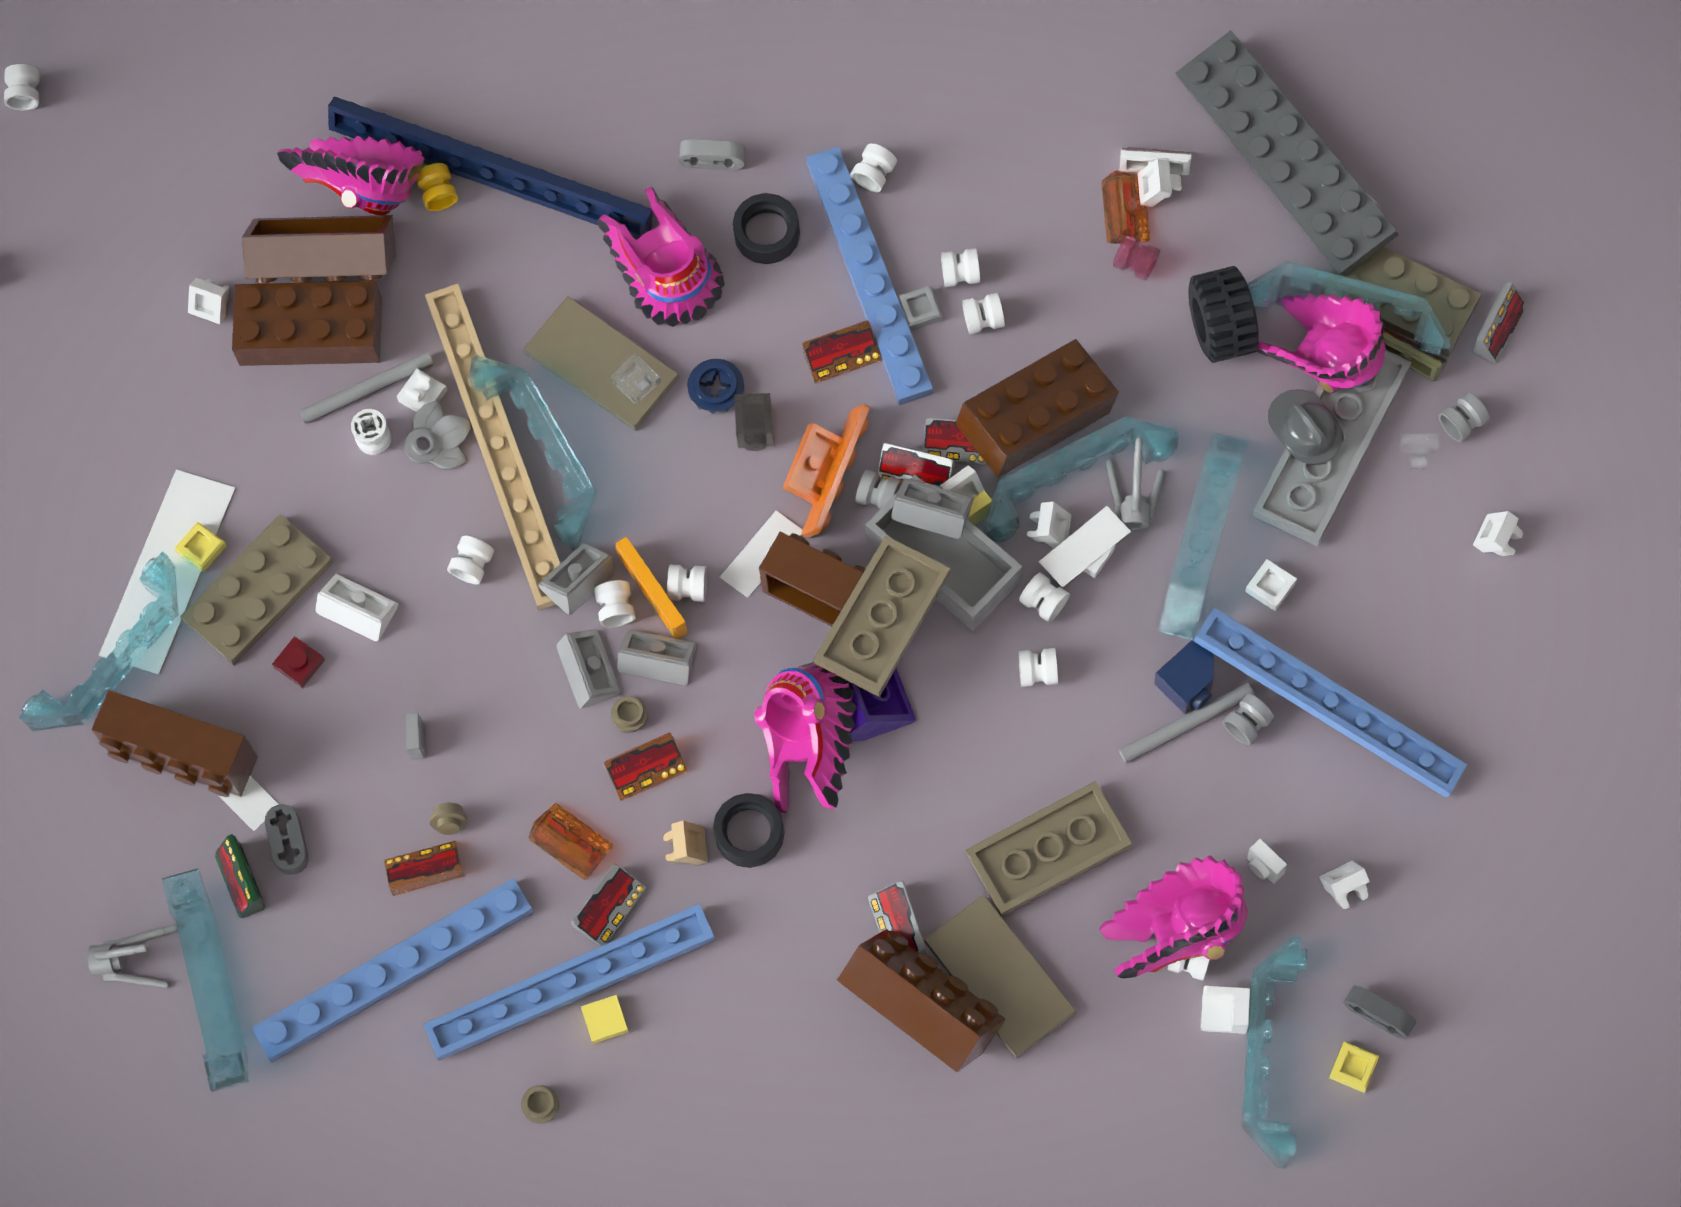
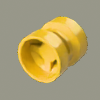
M442 163L423 167L416 179L418 187L424 191L422 199L428 211L447 209L458 200L455 187L450 184L451 175L448 166Z

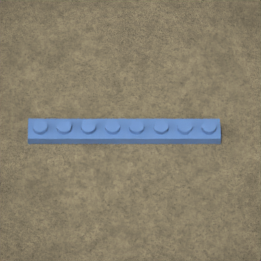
M839 146L807 156L806 163L866 320L869 327H871L876 346L899 405L933 394L932 385Z
M1215 607L1193 640L1445 798L1451 794L1468 765Z
M515 878L258 1023L252 1029L267 1057L273 1062L534 912Z
M699 903L424 1023L423 1026L438 1061L708 944L714 941L715 937Z

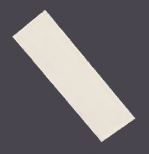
M176 469L99 656L159 675L180 624V616L187 607L201 573V570L179 555L174 548L197 521L216 535L235 487Z

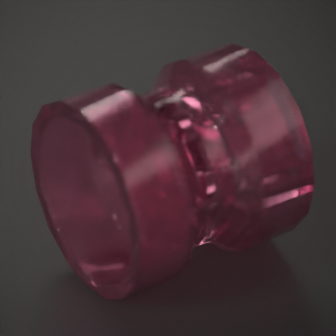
M1128 234L1118 248L1113 261V267L1122 271L1131 267L1130 271L1134 272L1135 277L1146 281L1156 265L1160 249L1153 245H1141L1139 247V240Z

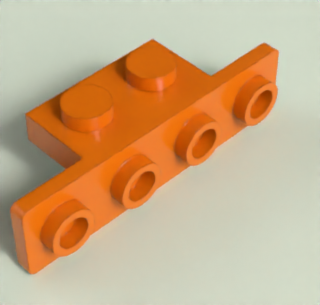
M865 404L850 411L840 436L815 423L807 425L782 487L813 504L801 532V535L806 538L823 533L830 523V507L843 490L844 482L841 481L845 470L849 469L855 460L857 451L854 450L858 438L863 436L869 425V419L866 417L870 407Z

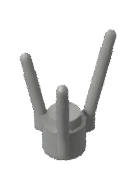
M1140 437L1135 441L1132 495L1125 496V502H1122L1113 461L1110 459L1106 461L1115 505V515L1131 530L1146 529L1149 527V522L1155 521V507L1165 475L1163 470L1158 471L1149 502L1146 503L1147 498L1141 495L1143 440Z
M173 924L119 940L104 941L102 945L90 946L88 950V965L91 974L103 975L104 982L120 981L169 988V981L118 973L117 969H123L124 956L148 950L146 944L125 946L175 932L179 929V926Z

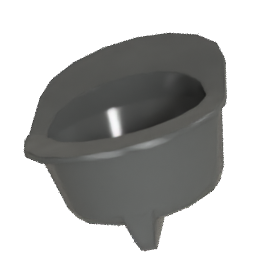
M1303 389L1288 390L1279 394L1272 401L1268 410V422L1276 436L1297 460L1306 464H1322L1331 460L1339 452L1342 444V429L1334 415L1315 394Z

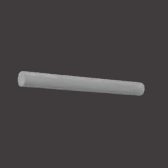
M425 352L300 410L299 413L306 424L412 375L416 368L422 370L434 363L429 352Z
M1246 683L1200 707L1198 710H1194L1120 749L1119 753L1124 762L1127 763L1234 707L1247 694L1255 695L1251 685Z

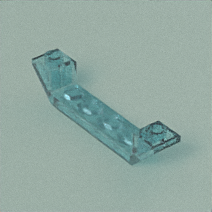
M1289 261L1247 283L1254 306L1268 309L1270 303L1279 305L1286 278L1291 279L1290 286L1310 291L1311 286L1315 285L1326 288L1324 295L1330 296L1333 294L1340 299L1346 296V294L1359 298L1362 297L1365 304H1373L1374 309H1380L1381 304L1395 307L1394 314L1414 319L1415 314L1419 313L1421 317L1414 341L1421 344L1420 350L1441 356L1442 350L1449 352L1452 350L1453 345L1428 300L1423 297Z
M479 355L471 358L468 378L476 392L482 391L486 400H489L512 388L510 395L514 404L519 410L524 408L530 419L527 421L530 432L536 440L541 438L547 449L544 451L550 467L553 470H559L564 479L562 486L570 500H576L557 511L556 523L554 524L555 532L563 544L568 542L572 551L576 550L580 546L596 492L527 370Z
M1125 416L998 481L984 524V534L992 541L1003 542L1008 540L1019 529V514L1012 501L1022 502L1034 494V490L1046 484L1047 486L1058 484L1066 477V474L1077 468L1080 471L1090 468L1098 461L1097 458L1109 452L1112 455L1126 449L1131 441L1135 446V441L1138 437L1143 440L1142 460L1146 465L1154 460L1162 462L1171 457L1177 449L1179 435L1174 429Z
M1213 432L1171 576L1158 630L1160 632L1190 640L1195 638L1220 539L1248 446V441Z
M162 551L157 558L150 559L143 567L142 575L139 578L145 589L154 595L157 600L148 603L143 608L139 616L140 620L131 630L127 629L119 636L114 650L107 657H102L94 665L92 675L83 685L80 684L72 690L68 697V703L65 706L43 689L38 695H34L26 701L19 718L31 731L84 725L104 702L108 690L113 691L179 615L175 566L167 554Z
M197 868L162 878L169 913L176 921L206 1054L202 1056L210 1091L214 1092L249 1082L246 1046L215 914L200 871Z
M1299 936L1291 937L1255 967L1250 979L1249 1026L1247 1029L1241 1127L1277 1168L1284 1169L1288 1158L1295 1157L1296 1135H1289L1290 1123L1259 1121V1117L1266 1118L1268 1095L1261 1094V1080H1268L1270 1057H1263L1264 1042H1271L1272 1020H1266L1265 1015L1266 1005L1273 1006L1274 983H1268V980L1296 982L1299 971L1306 970L1307 949L1300 948L1301 937Z

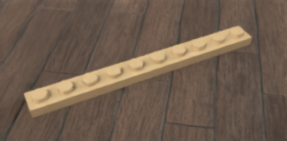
M457 283L426 294L425 297L538 610L556 605L539 588V583L560 565V561L460 287Z

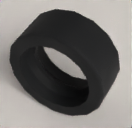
M770 193L753 195L743 201L735 211L732 223L735 243L742 255L751 261L762 264L780 262L790 256L797 247L800 237L797 211L788 200L780 195ZM769 212L784 218L787 225L786 235L774 244H756L746 235L747 222L757 214Z
M744 793L733 796L721 805L715 815L713 824L717 848L726 860L736 866L752 868L764 865L777 855L783 845L785 831L781 813L772 801L759 794ZM740 811H758L765 815L770 823V837L765 845L757 850H740L733 846L728 839V823Z

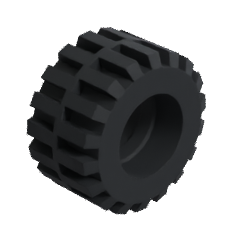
M1230 266L1192 276L1188 288L1189 306L1195 333L1205 356L1211 363H1216L1255 353L1259 341L1258 321L1250 289L1236 266Z

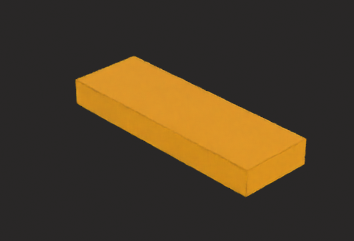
M625 537L618 541L615 546L618 558L672 636L680 639L688 634L685 620L629 539Z

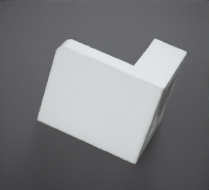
M1204 986L1202 993L1201 1030L1206 1032L1246 1034L1249 1026L1250 988Z

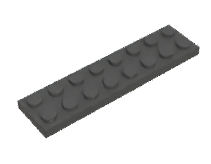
M1231 30L1176 72L1178 79L1341 278L1399 235L1386 216Z

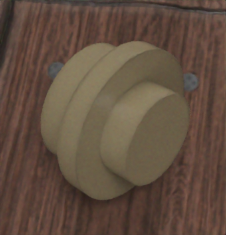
M634 696L620 698L611 709L613 724L619 730L627 733L641 729L648 718L646 705L642 700Z
M441 803L434 807L433 813L430 816V826L444 835L455 834L467 825V816L463 812L462 806L456 803Z
M537 1085L531 1087L522 1097V1112L533 1123L542 1124L549 1122L558 1113V1096L548 1086Z

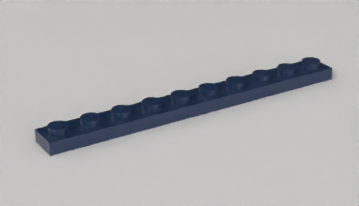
M334 96L328 104V124L331 131L351 138L360 136L366 140L368 137H373L378 142L386 138L391 144L400 141L405 147L413 146L415 151L420 150L422 152L421 156L425 158L424 164H445L452 174L597 225L596 221L605 214L619 224L625 225L635 239H639L641 235L652 229L653 211L651 208L639 203H634L608 192L583 185L577 181L566 179L512 158L487 151L481 147L473 146L416 124L394 118L385 113L363 107L354 102Z

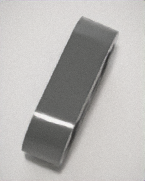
M285 804L273 806L265 816V827L272 858L282 873L296 875L302 872L308 863V852L301 822L292 807ZM285 815L288 820L292 819V821L286 823L288 835L283 836L277 825L273 826V824L279 822L278 816ZM286 844L291 845L295 854H300L294 857L295 863L292 865H288L286 860H281V858L287 856Z
M1354 985L1344 1000V1005L1352 1012L1398 1038L1407 1039L1416 1024V1020L1410 1014L1363 987Z

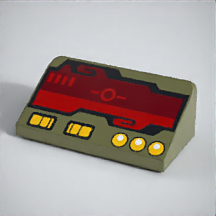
M1384 328L1383 341L1385 349L1411 361V370L1432 381H1437L1447 364V359L1388 328Z

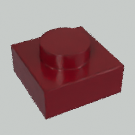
M294 636L272 665L274 669L303 688L325 659L320 653Z

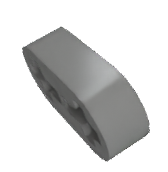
M687 139L680 143L679 162L683 166L696 169L738 170L744 167L746 148L743 144L735 141Z

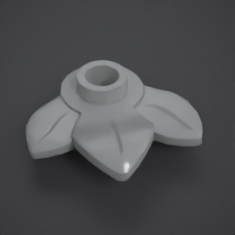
M431 401L423 405L414 415L413 431L407 435L404 443L405 452L416 463L425 464L431 462L445 470L457 468L466 462L465 455L458 446L468 436L471 423L460 416H443L440 403L438 401ZM418 440H426L429 448L421 450L417 447L416 442Z

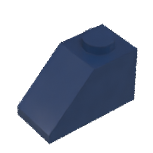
M1194 638L1155 674L1154 684L1184 714L1193 707L1198 710L1212 696L1210 691L1213 684L1214 654L1193 641Z

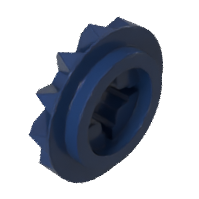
M709 359L698 364L690 373L687 382L688 394L699 410L704 409L712 414L723 410L728 412L730 407L740 402L744 391V379L740 370L733 363L724 359ZM716 375H719L721 386L726 388L719 389L716 398H713L711 389L707 388V386L713 385Z

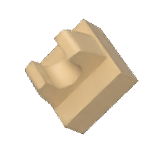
M684 820L672 823V830L664 834L663 840L673 843L674 852L665 855V859L676 864L689 863L696 866L707 863L705 827Z

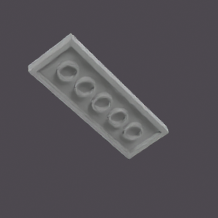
M1386 350L1382 367L1366 383L1352 388H1338L1334 393H1328L1318 385L1314 394L1330 410L1342 429V444L1339 452L1331 460L1322 464H1306L1297 460L1285 448L1253 509L1252 516L1318 546L1412 362Z

